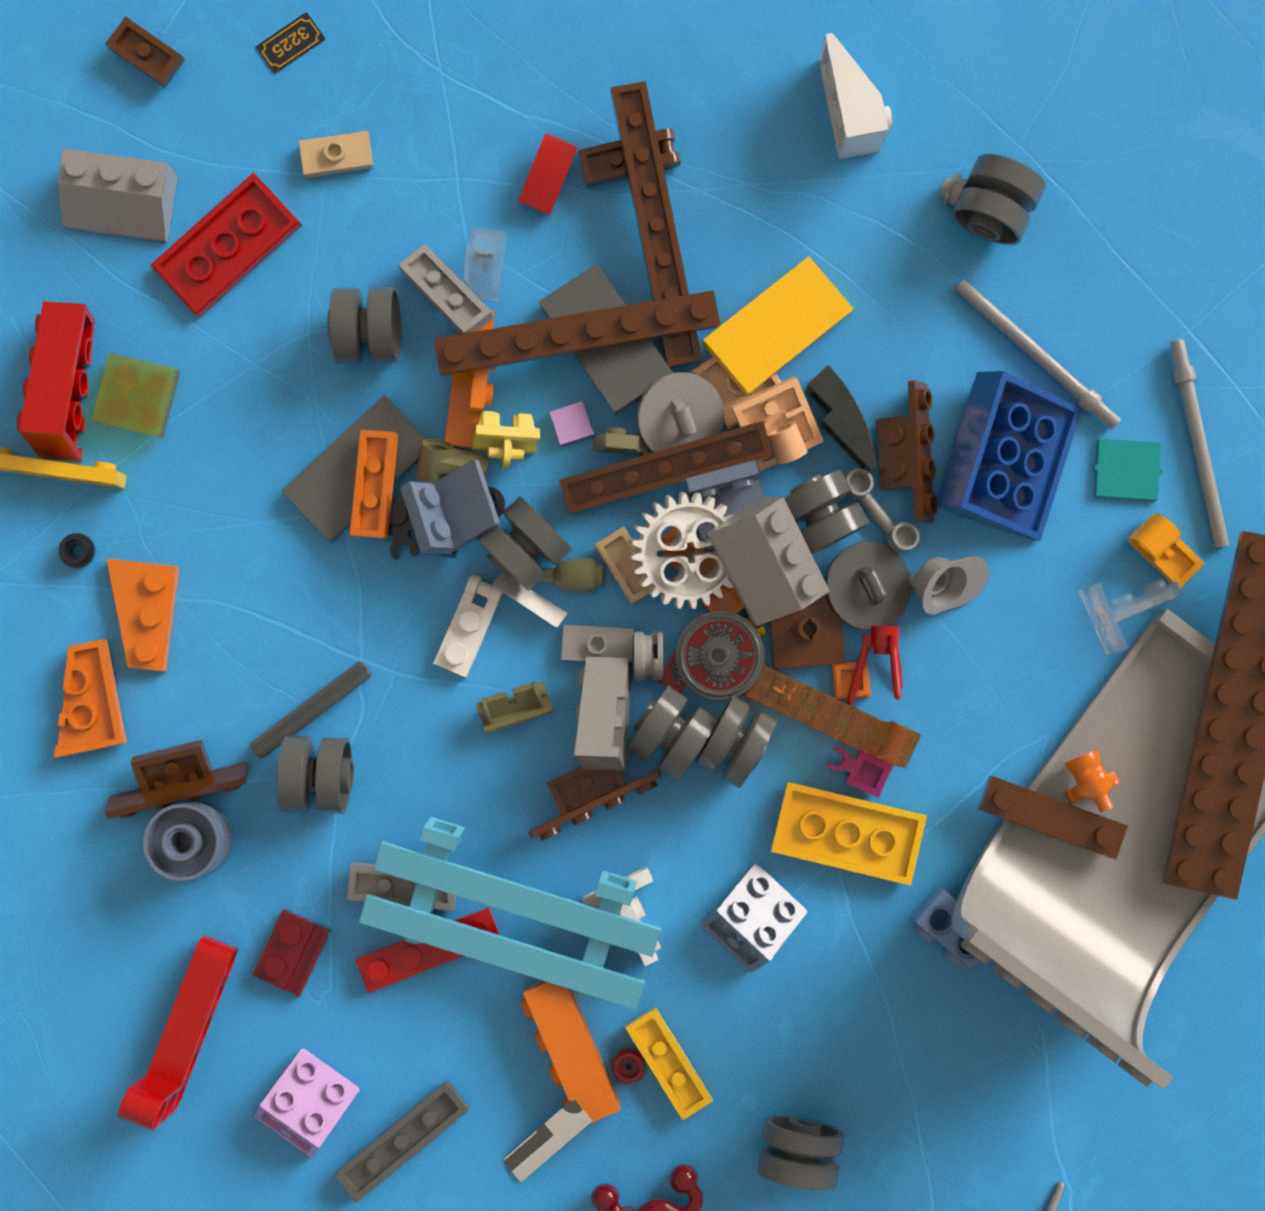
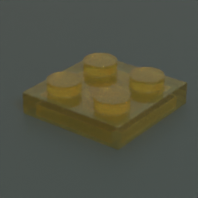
M109 353L91 421L163 439L180 371L175 368Z

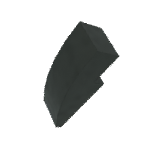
M828 365L807 385L805 391L828 414L822 419L819 426L861 469H865L870 473L877 466L867 424L846 385Z

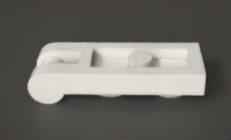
M472 573L468 580L464 594L433 663L466 678L503 596L502 591L482 581L483 577ZM476 594L488 598L484 608L473 604Z

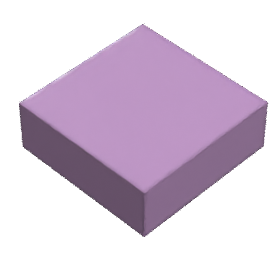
M583 401L549 412L561 447L594 436Z

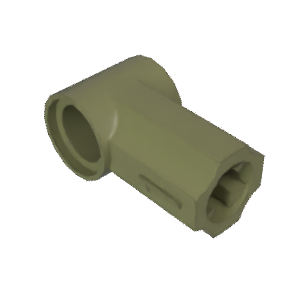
M427 438L421 444L416 476L423 481L435 483L469 461L478 460L484 477H486L489 458L488 455L455 449L453 445L444 440Z

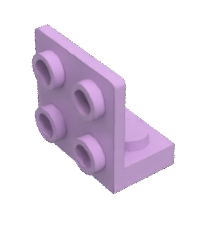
M301 1049L262 1101L254 1117L310 1158H313L359 1092V1087L306 1049Z

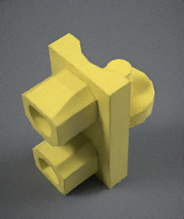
M483 411L481 412L478 425L476 424L472 439V450L488 451V458L500 459L501 469H509L511 459L523 460L524 454H535L537 442L540 440V429L534 427L531 414L518 413L514 415L512 427L500 426V414Z

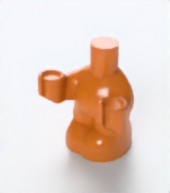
M1097 749L1065 763L1077 783L1071 790L1064 792L1070 805L1084 798L1094 800L1100 813L1113 808L1108 793L1113 786L1120 784V781L1115 771L1105 772Z

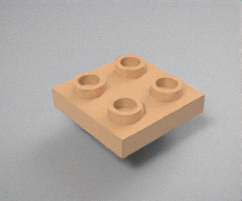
M795 376L730 406L739 427L760 421L765 423L773 455L756 460L760 472L775 464H786L797 460L808 452L807 449L824 442L799 381Z

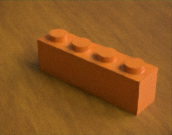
M543 980L525 987L523 991L525 998L521 999L520 1003L527 1019L534 1018L539 1031L534 1033L535 1039L542 1053L548 1051L553 1065L549 1066L551 1077L556 1087L563 1086L567 1096L563 1100L564 1106L572 1099H575L592 1119L591 1123L620 1111L621 1102L573 990Z

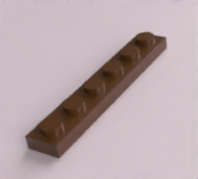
M760 421L559 480L568 513L571 514L682 482L689 477L773 455L765 423Z

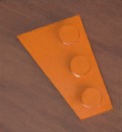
M106 559L127 667L166 672L180 567Z
M107 639L68 646L63 690L65 691L62 713H59L58 726H60L58 744L55 745L53 758L126 744L127 739Z

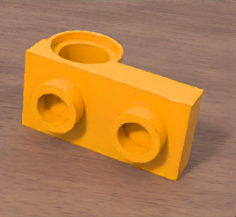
M1154 513L1150 515L1126 539L1176 590L1182 588L1205 565L1180 539L1181 534L1176 526L1160 514Z

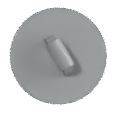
M688 372L671 373L656 380L643 394L637 411L639 433L645 444L653 452L719 434L724 421L723 403L717 390L704 378Z

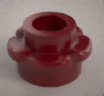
M623 1048L618 1052L617 1056L613 1057L611 1070L615 1072L616 1079L621 1083L638 1082L645 1075L644 1066L646 1061L639 1051L635 1052L633 1048ZM630 1062L632 1064V1068L627 1069L625 1067L626 1063Z

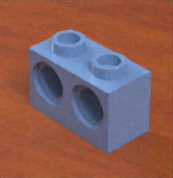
M937 886L911 917L918 925L914 931L930 945L934 940L940 943L945 948L942 955L957 968L963 963L972 970L979 960L968 951L959 950L958 939L960 936L952 929V915L957 900L944 889ZM943 909L947 915L945 924L938 928L932 927L930 924L931 914L935 910Z

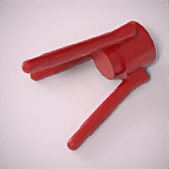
M871 625V634H862V648L849 689L848 705L854 703L870 647H874V654L890 655L894 698L897 700L901 698L903 682L899 654L900 626Z

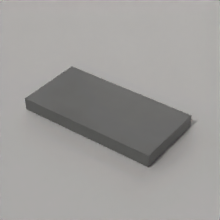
M598 264L539 301L540 306L549 319L626 305ZM651 340L573 353L615 416L641 400L645 391L656 380L673 373Z
M385 395L282 490L289 500L331 543L351 525L360 430L388 431L399 434L394 484L418 462L421 444L426 438Z

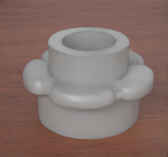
M957 173L954 178L947 177L942 186L940 197L944 198V205L950 207V205L955 206L962 190L969 188L967 180L961 178L960 173Z

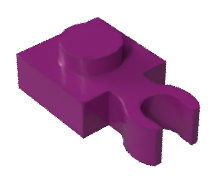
M834 747L832 750L842 755V763L834 766L826 762V766L834 771L848 772L849 774L844 783L879 798L893 765L859 750L856 758L853 759L844 749Z

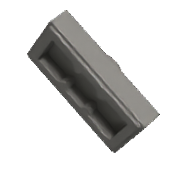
M563 625L561 660L586 662V657L629 658L632 664L634 628Z

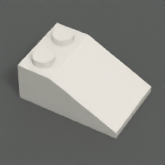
M833 33L825 34L819 56V65L838 158L844 159L880 152L884 140L887 139L888 130L892 127L890 107H884L881 93Z

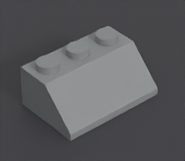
M63 148L57 181L63 227L65 229L167 243L178 175L165 162Z
M762 497L707 532L754 626H759L803 610L829 592L828 586L784 497Z

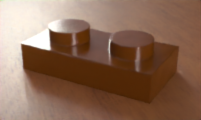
M126 16L105 43L109 50L164 88L185 61L181 54Z

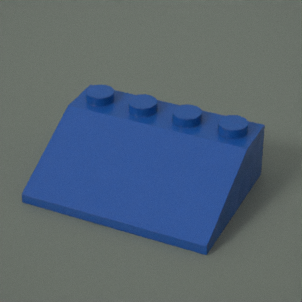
M1005 371L977 372L935 505L959 516L1032 540L1041 541L1082 408Z

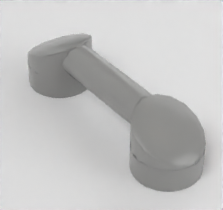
M861 468L850 471L845 478L852 491L846 497L853 502H859L886 533V543L890 549L903 553L916 547L920 540L918 529L913 524L907 522L897 525L869 493L874 485L872 475Z

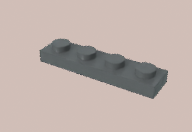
M447 1079L334 1173L335 1177L357 1203L470 1109V1106Z

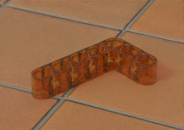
M765 665L754 686L742 694L746 698L895 767L907 768L921 737V734L893 721H883Z

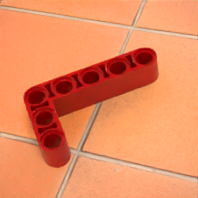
M205 935L201 937L189 963L148 1073L128 1088L120 1104L117 1114L118 1118L154 1131L174 1114L185 1092L234 964L238 948Z

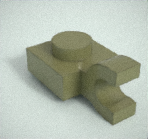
M606 428V433L593 437V451L618 454L635 453L639 456L654 453L646 447L639 432L636 435H627V429Z

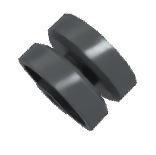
M732 696L720 715L717 725L705 742L695 764L712 773L719 768L725 756L729 757L723 771V780L740 789L751 771H754L761 760L777 720L763 712H759L754 715L746 728L743 727L749 713V704Z
M791 1116L767 1117L764 1122L762 1138L771 1147L765 1148L760 1152L757 1171L759 1175L768 1180L791 1187L809 1190L834 1189L837 1186L839 1166L831 1158L842 1153L845 1134L840 1129L831 1125L805 1118Z

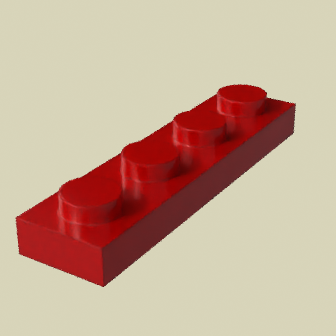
M490 906L453 920L501 936ZM401 940L360 956L355 961L367 993H370L463 955L425 943L413 944Z

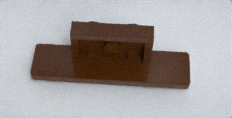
M911 380L908 381L909 416L877 419L879 486L881 490L885 491L913 488L915 522L928 524L934 523V514L937 512V506L935 505L937 499L933 493L932 479L936 475L935 463L931 458L934 430L929 421V409L932 407L933 399L927 384Z
M202 739L134 756L130 764L140 788L110 796L105 814L107 818L117 816L126 818L140 810L152 807L154 809H162L176 801L184 799L198 800L208 793L220 790L225 792L233 791L247 782L249 767L247 762H242L213 770Z
M582 766L547 782L561 815L531 829L528 833L531 838L539 835L541 841L560 833L559 825L569 820H572L573 824L577 825L593 817L591 810L604 804L606 810L625 802L626 800L623 795L634 789L637 790L638 794H642L658 786L655 779L661 777L660 771L657 769L626 784L620 771L583 769Z

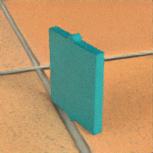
M1098 439L1096 465L1093 466V471L1096 472L1094 497L1157 501L1159 475L1163 473V470L1159 468L1161 443Z

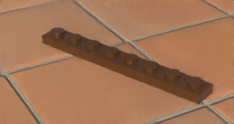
M646 81L611 87L610 94L652 300L689 295ZM697 331L660 338L665 362L669 367L702 361Z
M714 290L436 338L434 339V346L441 377L718 328L721 324Z

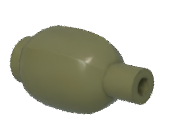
M590 558L564 559L555 568H541L545 576L540 581L555 582L557 587L565 592L591 593L596 590L597 586L605 585V566L597 565Z

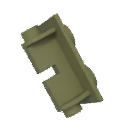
M535 680L530 684L512 689L514 697L511 698L507 697L506 692L481 698L482 702L476 703V708L482 719L485 734L553 713L548 690L544 682L537 684Z

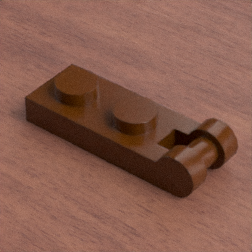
M671 128L657 130L656 134L663 169H672L679 166L681 160L679 153L675 152L673 142L675 141L673 130ZM620 140L578 150L587 188L628 178Z

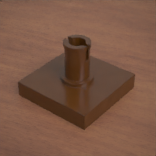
M826 594L803 610L769 622L773 669L845 663L842 621L830 607Z

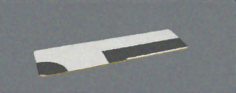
M572 1099L505 1157V1164L517 1179L522 1182L589 1125L592 1119L575 1099Z

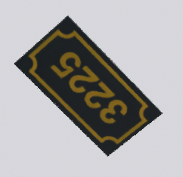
M305 12L255 47L274 74H276L326 39L309 14Z

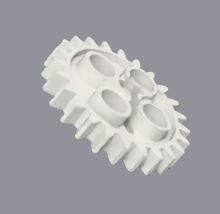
M680 492L677 503L671 496L667 495L665 496L666 507L663 508L655 502L652 503L655 514L651 516L643 512L641 515L647 524L645 526H634L641 533V537L630 539V543L639 547V551L629 554V557L632 560L640 561V564L636 565L632 571L635 574H645L639 581V584L642 587L652 584L648 594L653 598L662 592L661 602L665 605L674 597V605L678 609L682 608L685 600H687L692 609H696L697 599L699 598L708 606L710 605V594L713 593L720 599L723 598L720 590L722 585L728 588L734 587L728 579L729 576L716 550L691 551L688 555L689 558L681 553H672L658 557L657 552L660 550H685L687 543L695 548L712 546L713 544L709 536L703 540L697 538L696 530L698 526L703 522H709L712 530L734 515L731 514L723 517L727 506L720 504L713 509L715 499L710 496L702 504L701 494L696 492L693 494L691 501L688 500L686 493ZM668 526H674L676 528L675 539L671 543H663L661 541L663 529ZM705 558H712L714 561L713 570L709 574L701 575L699 571L701 561ZM673 561L678 562V574L674 578L666 579L664 576L666 565Z

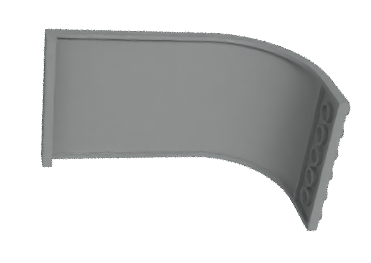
M1169 609L1159 610L1155 613L1026 787L1029 790L1069 804L1064 792L1071 790L1077 783L1065 763L1097 749L1105 772L1115 771L1120 781V784L1113 786L1108 793L1113 808L1100 813L1094 800L1084 798L1071 805L1128 825L1117 859L1108 858L1003 819L970 871L958 896L952 915V929L964 939L960 945L962 948L985 965L990 960L994 961L996 964L991 970L1018 990L1024 984L1027 987L1023 992L1024 995L1050 1014L1054 1009H1057L1058 1012L1054 1016L1057 1020L1081 1038H1084L1087 1033L1090 1034L1086 1042L1114 1063L1121 1058L1117 1065L1147 1088L1154 1082L1163 1090L1170 1083L1173 1076L1145 1055L1143 1031L1147 1014L1156 991L1172 961L1218 898L1217 895L1172 886L1162 882L1215 646L1213 642ZM1265 778L1247 857L1265 834Z

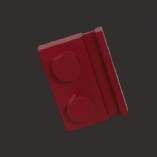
M286 908L283 909L252 976L300 997L332 930L324 928L316 922Z

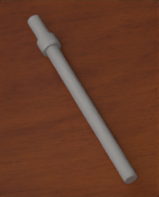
M965 279L960 282L955 290L1079 400L1078 405L1087 413L1091 411L1111 430L1120 422L1121 418L1101 401L1103 397L1093 388L1089 391Z
M1184 339L1170 342L1175 370L1172 372L1175 385H1179L1214 545L1215 548L1228 546L1230 544L1193 382L1197 380L1194 366L1189 364Z

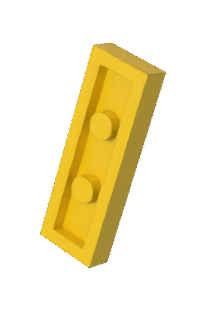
M656 1006L625 1025L627 1032L682 1120H685L713 1102L712 1096Z

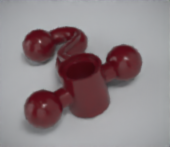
M681 1164L671 1171L669 1179L672 1188L676 1192L688 1195L689 1202L684 1207H679L661 1198L651 1199L638 1209L631 1206L621 1207L617 1189L607 1183L600 1184L594 1188L591 1194V1203L597 1211H701L703 1194L697 1184L698 1175L695 1169L690 1165Z

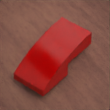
M545 133L518 202L551 215L578 146Z

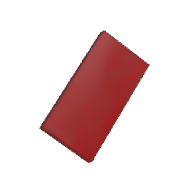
M253 172L150 266L192 312L200 318L293 235L302 224Z

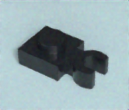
M392 498L388 536H394V540L390 545L391 556L395 560L399 559V547L403 544H408L411 556L415 557L418 555V546L410 538V532H414L404 498Z

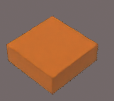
M868 661L865 663L855 698L871 696ZM857 662L831 664L834 700L848 698Z

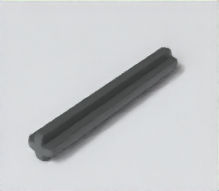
M361 661L354 664L252 741L250 746L253 752L259 758L266 757L282 744L285 736L295 735L369 679L372 675L369 668Z

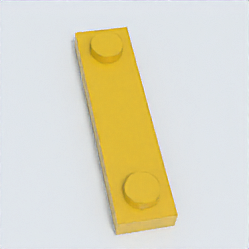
M0 447V471L125 489L127 475L117 471V465L95 461L94 467L14 456L12 455L13 450Z

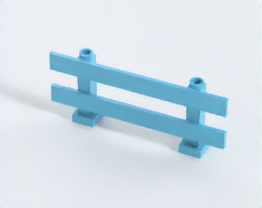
M430 817L423 827L420 841L427 843L424 854L382 841L374 870L416 883L409 907L368 894L359 923L400 935L409 943H425L574 990L577 995L584 998L597 997L628 1008L637 1009L645 981L603 968L610 944L650 957L654 955L661 928L620 915L623 904L631 905L637 884L636 880L603 870L595 896L602 897L599 908L447 861L450 850L455 851L462 840L465 827ZM440 890L590 937L583 961L434 915L432 913L438 892Z

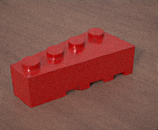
M43 301L41 314H37L35 319L37 337L35 346H31L29 351L30 374L29 378H25L23 382V396L25 400L23 411L18 412L16 425L17 430L40 459L82 462L83 449L76 446L78 432H85L86 418L82 417L80 401L81 397H88L89 383L84 365H91L95 319L86 304Z

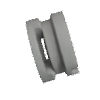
M663 631L653 632L652 635L634 632L635 682H644L645 678L663 681Z

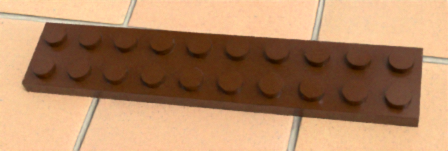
M1240 531L1162 879V882L1168 885L1235 900L1238 899L1265 778V535L1247 531Z

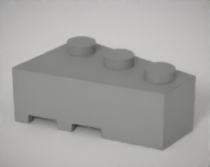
M586 657L585 667H580L579 688L582 689L581 702L577 703L576 709L578 728L574 741V758L578 760L583 769L626 771L632 683V664L629 658Z

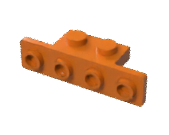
M492 311L493 319L478 331L493 329L494 311ZM496 367L452 374L445 441L449 442L453 447L472 449V439L476 424L478 425L481 412L484 411L485 405H492L494 384H488L487 379L488 370H496Z

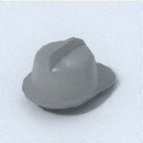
M935 557L925 562L919 572L910 575L909 582L922 600L923 610L930 615H934L945 610L963 606L975 599L986 585L989 570L986 562L979 557H966L955 561Z

